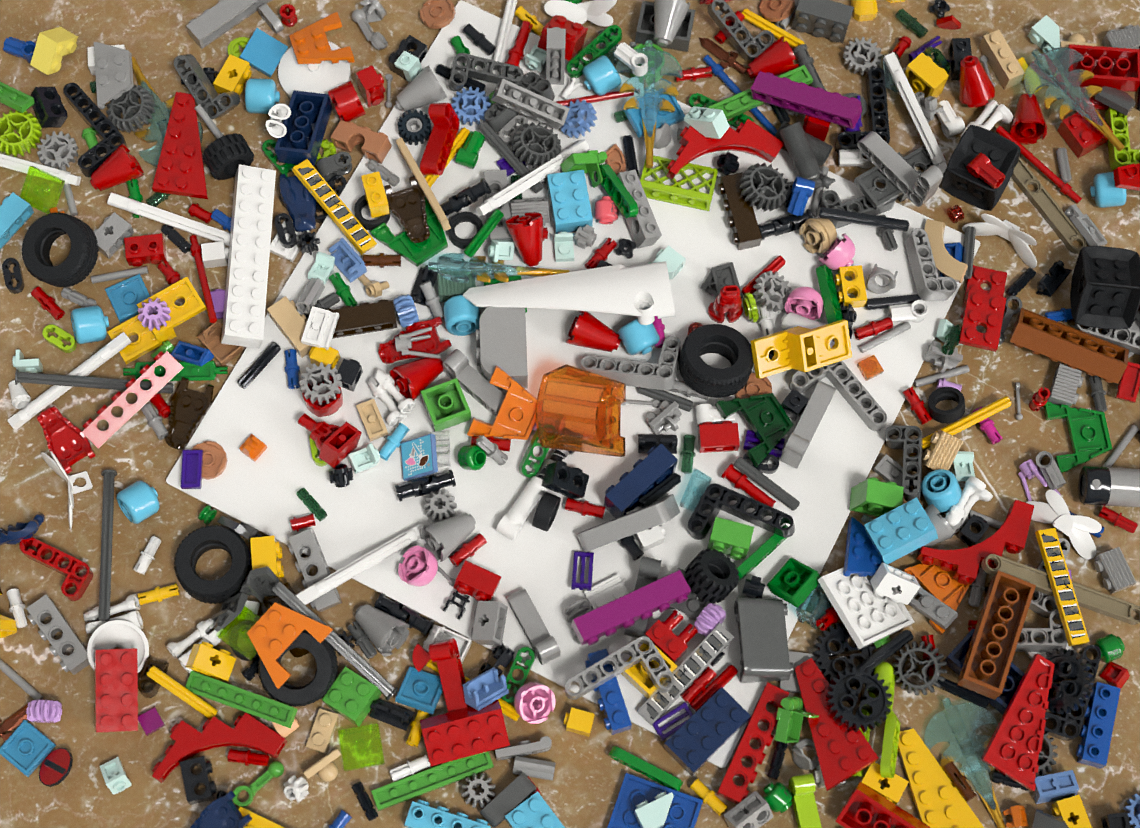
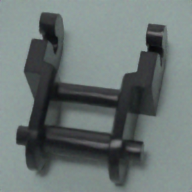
M456 591L453 592V598L451 600L448 599L443 611L446 612L450 604H455L461 608L460 615L457 617L460 620L466 611L465 605L470 602V596L464 597ZM456 597L464 601L462 605L455 602Z

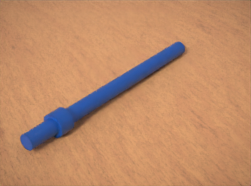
M709 55L703 58L706 64L711 66L712 73L716 77L718 76L735 95L742 92L725 74L720 64H716ZM757 107L749 110L773 136L776 135L778 130Z

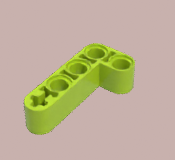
M1109 107L1105 113V122L1111 128L1113 134L1125 146L1119 152L1108 140L1111 169L1114 170L1117 167L1140 163L1137 161H1140V149H1130L1127 116Z
M809 773L791 777L788 784L789 790L793 795L792 802L798 828H822L814 796L816 786L813 774Z

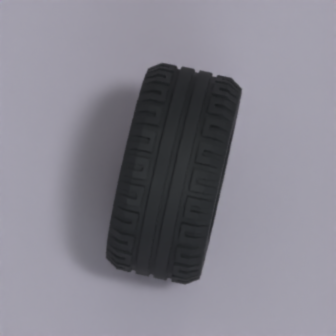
M54 212L38 218L29 227L22 243V258L27 270L36 279L56 287H70L82 282L94 269L98 259V241L90 226L82 220L65 213ZM68 234L71 241L70 253L63 263L53 266L50 260L51 246L58 237Z
M721 324L704 325L689 333L683 343L679 357V370L684 382L697 393L714 398L728 397L743 389L748 382L754 364L751 344L747 338L736 329ZM708 353L719 354L728 359L732 366L723 369L714 368L706 364L700 356Z
M207 525L189 533L181 541L182 543L179 544L174 557L175 574L184 590L196 600L209 604H220L239 594L248 573L252 570L251 554L243 538L230 528L228 529V527L221 525ZM212 549L226 550L232 558L229 571L223 577L216 580L201 579L195 569L200 556Z
M306 630L296 638L277 661L280 663L283 655L291 649L303 648L308 650L317 662V672L310 683L304 686H294L285 682L278 689L261 658H259L258 662L260 682L263 684L262 686L265 688V691L268 692V695L277 702L294 707L309 705L321 699L335 682L338 672V661L334 648L326 640L319 643Z

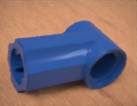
M9 37L4 42L3 50L8 54L26 59L30 64L36 43Z
M796 176L787 212L803 216L808 198L813 194L815 181Z

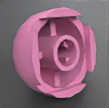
M846 234L841 235L843 237L841 240L836 238L831 247L823 253L825 256L823 258L819 256L818 258L822 264H825L831 270H839V267L851 266L854 262L852 258L855 255V246Z
M804 286L794 289L788 295L784 308L787 314L793 312L815 321V319L821 317L824 303L818 291Z
M414 546L402 556L405 559L402 564L399 563L398 574L400 579L407 584L418 587L425 586L436 576L438 562L435 555L428 549Z
M529 682L517 690L514 697V707L523 720L531 724H539L549 718L547 716L550 711L553 712L556 700L554 693L547 686L538 682Z

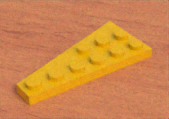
M915 729L901 731L899 734L898 752L907 780L909 781L908 784L920 821L930 828H984L957 788L952 786V781Z

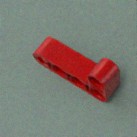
M432 103L429 106L428 113L434 126L420 162V171L423 175H442L460 122L450 103Z
M33 537L20 542V550L26 557L66 576L61 591L67 599L77 601L83 596L93 578V571L85 562ZM34 546L38 551L36 552L33 549H28V547ZM47 553H52L50 559L44 560V556ZM69 561V565L66 568H61L63 562ZM82 569H86V574L84 576L79 577V572ZM71 587H77L73 594H68Z
M455 638L430 644L429 655L433 663L437 662L448 713L471 707L465 703L463 684L466 683Z

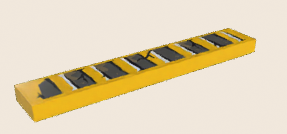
M308 159L293 167V173L361 255L376 246V241Z
M1056 528L1038 530L1035 532L1068 645L1086 644L1090 641Z

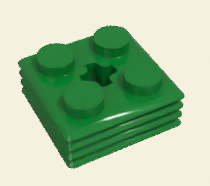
M791 557L770 580L767 586L774 595L795 607H799L819 584L818 579L821 576L818 571Z

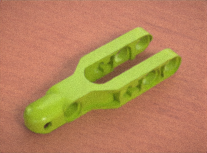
M888 662L879 664L874 668L873 676L878 673V681L885 680L882 686H889L886 693L892 694L891 698L888 699V701L892 702V705L887 707L891 712L886 715L888 718L885 721L880 774L883 778H893L895 775L901 725L892 710L896 675L893 674L895 671L893 666ZM869 691V696L876 698L875 694ZM861 710L864 715L869 716L867 710ZM860 727V731L869 743L870 729L867 728L866 732L863 733ZM864 769L854 774L853 776L861 777L863 775Z

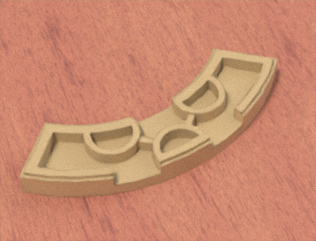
M927 219L924 231L929 238L936 268L944 276L951 277L956 282L962 283L968 266L953 258L946 250L944 245L945 223Z

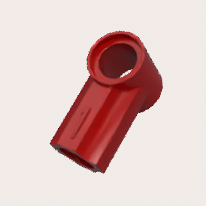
M979 153L966 166L972 176L980 177L993 189L998 188L1006 178L1001 171L992 165L989 158L983 153Z

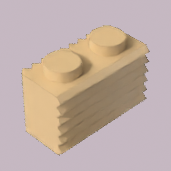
M939 429L931 437L930 442L932 444L929 450L926 449L922 455V464L933 470H949L963 441Z

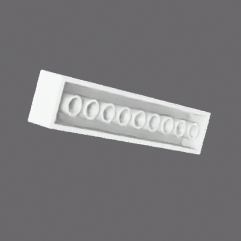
M239 165L235 174L221 344L259 349L263 341L276 170Z

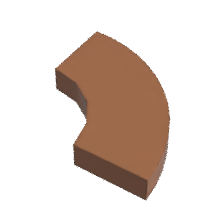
M614 144L605 152L607 154L605 163L609 164L616 175H618L620 172L626 171V162L622 151Z

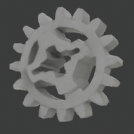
M862 37L861 41H859L858 38H855L854 43L849 41L848 46H845L843 53L844 65L849 64L848 70L853 68L854 74L857 71H860L861 75L864 72L868 74L872 67L880 66L883 54H880L881 48H876L878 43L872 44L871 39L865 41V38Z
M53 131L52 136L46 134V140L40 139L42 145H37L39 150L37 155L42 164L53 168L59 166L60 169H63V165L69 168V162H76L74 157H78L77 150L79 149L75 139L71 138L70 134L67 133L64 136L63 132L60 131L59 135H56L55 131Z
M772 271L764 272L759 278L755 279L757 284L753 285V288L757 289L753 293L758 295L756 301L762 302V308L767 306V311L773 309L774 312L784 309L789 291L792 290V288L787 287L789 281L784 282V276L779 277L777 271L775 273H772Z
M321 362L320 366L317 367L313 363V369L307 367V374H301L304 379L299 381L300 386H303L300 388L301 392L305 393V399L311 397V403L318 400L319 405H321L322 401L325 400L329 404V398L335 400V393H341L338 388L343 386L342 381H339L342 379L341 375L337 374V368L331 370V364L324 367L323 362ZM330 376L333 378L334 384L332 383V381H329ZM308 383L313 386L312 391L308 388Z

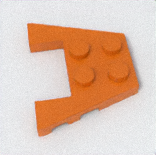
M338 12L289 35L298 64H321V61L339 63V60H347L348 63L355 62L350 46L331 50L326 37V31L342 28Z
M496 366L489 383L507 390L493 424L473 417L467 435L528 440L543 404L505 371Z
M920 563L903 570V572L915 576L919 584L928 593L955 611L970 584H960L957 580L952 579L954 571H944L935 565ZM932 620L929 621L940 635L945 632L942 627Z
M275 602L252 626L247 634L275 686L279 689L292 675L277 661L284 651L304 630L310 633L319 643H322L334 629Z

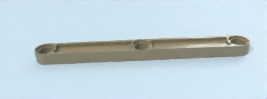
M993 126V127L991 128V131L994 132V133H996V134H998V133L996 132V129H997V128H996L995 126ZM1019 157L1011 178L1069 251L1079 254L1081 249L1086 247L1085 238ZM1032 184L1036 186L1037 191L1031 192L1027 186ZM1079 241L1082 247L1075 248L1072 242Z
M996 554L988 555L981 562L982 569L988 574L995 575L999 570L1036 585V591L1054 597L1046 572ZM988 559H992L995 562V569L988 566ZM1072 582L1079 606L1131 625L1140 623V606ZM1132 610L1138 613V620L1133 619L1131 616Z

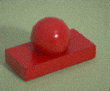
M1128 361V365L1119 381L1115 398L1135 403L1140 387V365Z

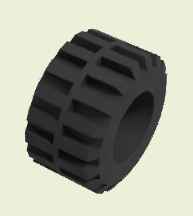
M237 133L228 134L213 141L204 150L202 155L209 171L217 180L235 177L239 165L250 166L254 160V154L241 134Z
M710 548L702 550L689 563L684 575L691 591L698 598H702L703 601H709L710 603H719L724 600L738 585L739 572L735 568L734 562H731L730 558L726 557L723 552H718L716 549L711 550Z

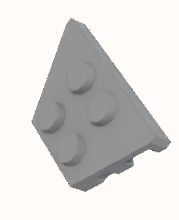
M94 42L97 107L104 109L106 107L105 104L110 100L118 99L122 93L134 87L132 53L129 50Z

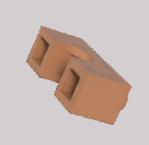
M340 120L330 137L336 148L350 153L357 144L364 143L361 149L365 157L370 160L374 159L381 164L392 147L386 134L374 132L368 127L357 126L351 121L345 122Z

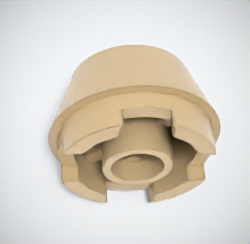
M807 219L801 225L799 231L800 235L803 234L806 242L803 244L804 247L812 254L816 252L825 253L837 238L836 228L829 219Z

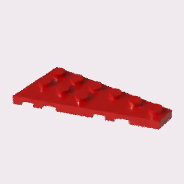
M175 93L152 189L153 192L208 199L197 111L194 109L196 102L192 94Z

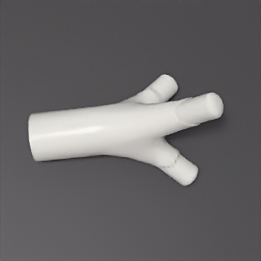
M569 77L568 85L560 97L566 100L573 90L585 85L584 82L575 83L576 78L571 79Z

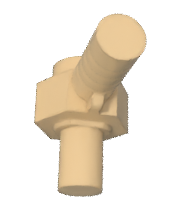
M364 274L358 278L365 286L369 297L376 298L382 296V290L389 288L387 281L382 283L375 280L370 281Z

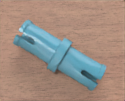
M399 423L392 435L386 438L387 442L379 451L382 459L388 461L394 450L400 447V442L410 431L407 426Z

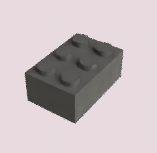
M799 0L792 29L801 33L812 34L815 37L830 39L833 42L843 43L854 7L831 0Z
M642 1L635 43H653L659 47L688 52L695 10H688L672 44L664 47L658 45L654 40V3Z

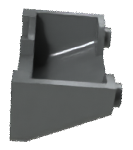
M736 598L734 615H737L736 622H738L741 654L740 665L742 670L740 672L741 683L789 680L790 674H794L793 662L789 661L785 615H788L787 604H783V600Z

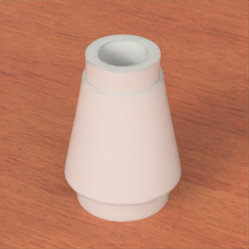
M15 380L11 381L8 386L12 405L16 409H22L30 403L31 397L20 383L15 385Z

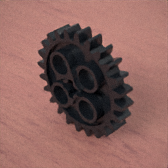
M836 623L834 628L830 625L827 631L821 632L822 636L816 638L819 643H815L813 647L818 649V651L813 652L812 655L818 657L814 662L819 663V670H823L822 674L824 677L826 675L829 677L827 682L830 683L833 677L837 678L838 672L843 674L844 669L847 668L850 672L852 667H857L853 663L854 658L858 659L861 664L873 655L872 651L876 647L868 645L858 649L856 644L854 648L849 646L848 639H852L844 624L840 626L839 623ZM830 643L836 646V652L830 649ZM856 650L861 651V653L851 654L848 657L842 656L832 660L828 658L829 656H838L841 653L847 654ZM835 662H838L841 665V671H838L835 668Z
M1061 648L1060 651L1053 649V654L1046 652V659L1055 664L1052 682H1060V684L1052 683L1049 689L1047 710H1050L1052 713L1057 712V714H1064V712L1071 714V709L1078 711V705L1085 706L1083 699H1090L1086 695L1087 692H1093L1089 688V685L1094 684L1093 681L1089 680L1090 677L1094 676L1093 673L1088 672L1091 666L1085 665L1087 659L1081 658L1080 653H1074L1070 649L1068 651L1064 648ZM1071 665V671L1068 673L1067 668ZM1078 677L1076 680H1066V681L1064 680V678H1065V679H1072V678ZM1074 685V686H1075V690H1074V692L1072 693V692H1071V687ZM1056 689L1057 694L1053 697V691Z
M852 667L850 672L847 668L844 669L843 674L838 672L837 678L833 677L831 680L832 684H829L827 687L830 692H827L825 696L830 698L826 705L832 706L828 712H835L836 714L833 720L839 718L841 720L840 726L846 723L847 730L853 726L855 732L860 727L863 733L866 732L867 728L873 731L875 725L880 727L881 721H885L888 718L886 715L891 712L887 707L892 705V702L888 701L892 694L886 693L889 686H882L885 680L878 681V673L872 676L871 669L864 673L863 667L858 672L855 667ZM849 684H854L857 690L851 689ZM862 684H865L864 692L862 693V696L860 698V704L856 709L855 715H853L852 712L858 700L857 696L861 692ZM868 692L874 693L876 698L870 697ZM842 701L848 702L850 707H845ZM861 709L867 710L869 716L864 715Z

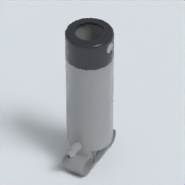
M1084 466L1081 469L1078 481L1080 502L1084 505L1140 507V469Z

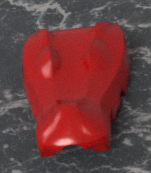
M441 317L416 322L408 326L405 331L399 332L398 335L394 336L393 340L379 344L378 353L382 362L390 364L399 360L425 358L415 355H402L401 351L397 352L395 337L432 327V330L412 337L431 335V337L413 341L412 348L409 349L410 351L438 355L451 347L450 340L441 342L436 327L443 323Z
M55 406L48 408L37 416L43 428L49 452L51 451L56 456L67 474L72 472L71 466L86 456L90 459L95 457V453L86 436L78 427L63 417Z

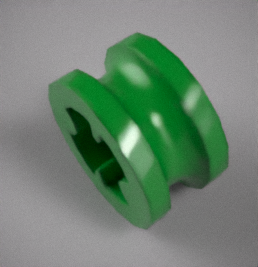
M207 505L198 517L199 520H204L206 525L211 523L217 514V510H212L210 505Z

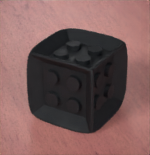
M970 125L961 137L948 162L947 169L943 174L942 188L950 195L983 210L992 211L1011 179L1020 157V147L1011 140L990 130ZM979 153L986 155L992 165L1005 175V180L998 188L993 189L980 177L976 178L968 172L966 166Z
M1087 246L1081 249L1073 271L1070 291L1071 312L1075 323L1087 327L1116 330L1128 329L1132 326L1140 305V256L1137 252L1105 246Z

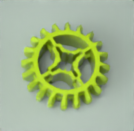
M9 110V114L3 113V117L0 118V152L2 154L6 153L9 156L13 154L14 157H17L18 154L24 157V152L31 154L30 149H36V144L40 143V137H42V128L38 119L32 113L28 114L27 111L21 113L16 110L13 113L12 110Z

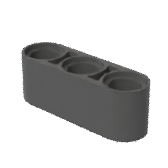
M522 773L485 806L480 814L492 828H495L505 820V816L527 800L537 790V787L525 773Z

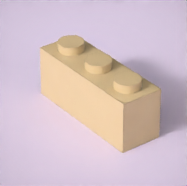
M1000 30L984 35L979 48L983 55L988 58L987 61L1003 89L1006 90L1020 84L1025 72Z
M285 296L267 308L269 317L299 356L303 358L309 354L313 347L301 343L308 319L304 314L300 315L297 312L295 302L293 300L289 301Z

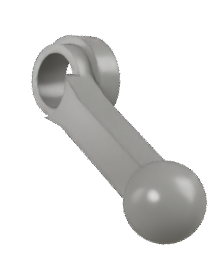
M362 9L354 10L352 19L358 23L367 41H371L378 50L385 49L388 46L387 40L381 33L373 32L366 20V13Z

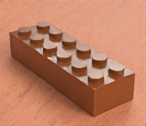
M1021 308L1013 325L1010 342L1015 346L1030 349L1031 352L1037 355H1045L1052 361L1063 362L1070 368L1081 369L1088 375L1099 376L1106 382L1118 384L1128 365L1129 349L1024 308Z
M999 570L991 579L957 685L994 700L1002 694L1036 585Z

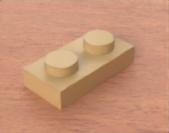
M374 399L356 405L370 442L388 435Z
M319 708L306 748L326 754L339 714Z

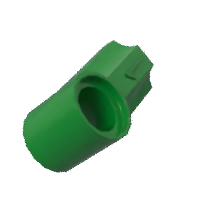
M471 131L464 146L459 149L455 162L474 169L478 161L480 149L485 141V136L480 132Z

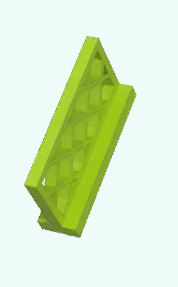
M653 155V162L659 165L654 169L646 168L645 159L640 182L647 198L705 211L710 210L718 174L717 169L688 163L677 173H680L684 179L677 182L673 178L671 180L673 185L669 186L664 185L663 181L670 178L667 176L659 178L656 172L663 170L667 175L669 171L666 167H668L672 159ZM687 169L693 170L695 174L688 177L684 171ZM705 173L713 174V178L706 181L702 175ZM652 175L656 181L650 182L644 179ZM698 177L702 183L695 186L691 180ZM688 183L691 189H683L681 185ZM706 187L709 190V194L702 193L699 189Z

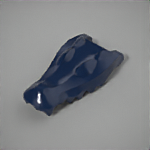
M281 174V198L293 220L296 232L316 229V199L297 176L286 177L285 174Z
M39 513L30 522H17L16 527L9 525L7 531L0 528V545H16L21 540L31 538L44 522V515Z
M230 791L210 803L190 828H244L252 818L249 814L244 817L232 802L236 795L233 791Z

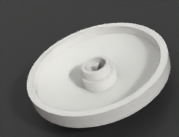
M328 41L331 50L340 49V47ZM290 47L280 60L278 77L283 91L291 99L294 90L328 94L329 90L350 81L351 68L347 60H339V63L321 61V64H298L293 48Z

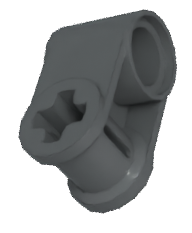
M343 151L320 159L316 162L319 174L326 182H329L335 175L343 176L352 171L351 155Z

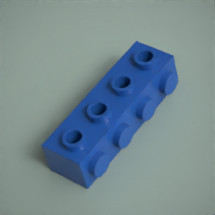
M607 648L587 654V661H585L586 669L609 656ZM605 664L603 666V669L606 672H612L614 670L611 664ZM593 674V680H591V683L597 680L596 676ZM615 676L594 689V692L597 691L600 698L597 699L600 711L604 710L606 718H603L607 730H610L611 735L630 730L632 727Z
M1096 682L1093 684V692H1091L1085 713V723L1082 725L1079 734L1082 739L1081 744L1077 746L1076 756H1078V763L1101 769L1107 764L1121 688Z

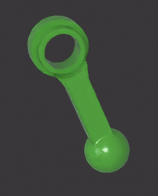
M273 761L269 764L268 770L250 786L237 787L233 791L236 795L233 798L234 803L241 807L250 805L254 796L274 777H280L283 774V764L279 761ZM245 790L248 792L249 798L246 802H241L239 794Z

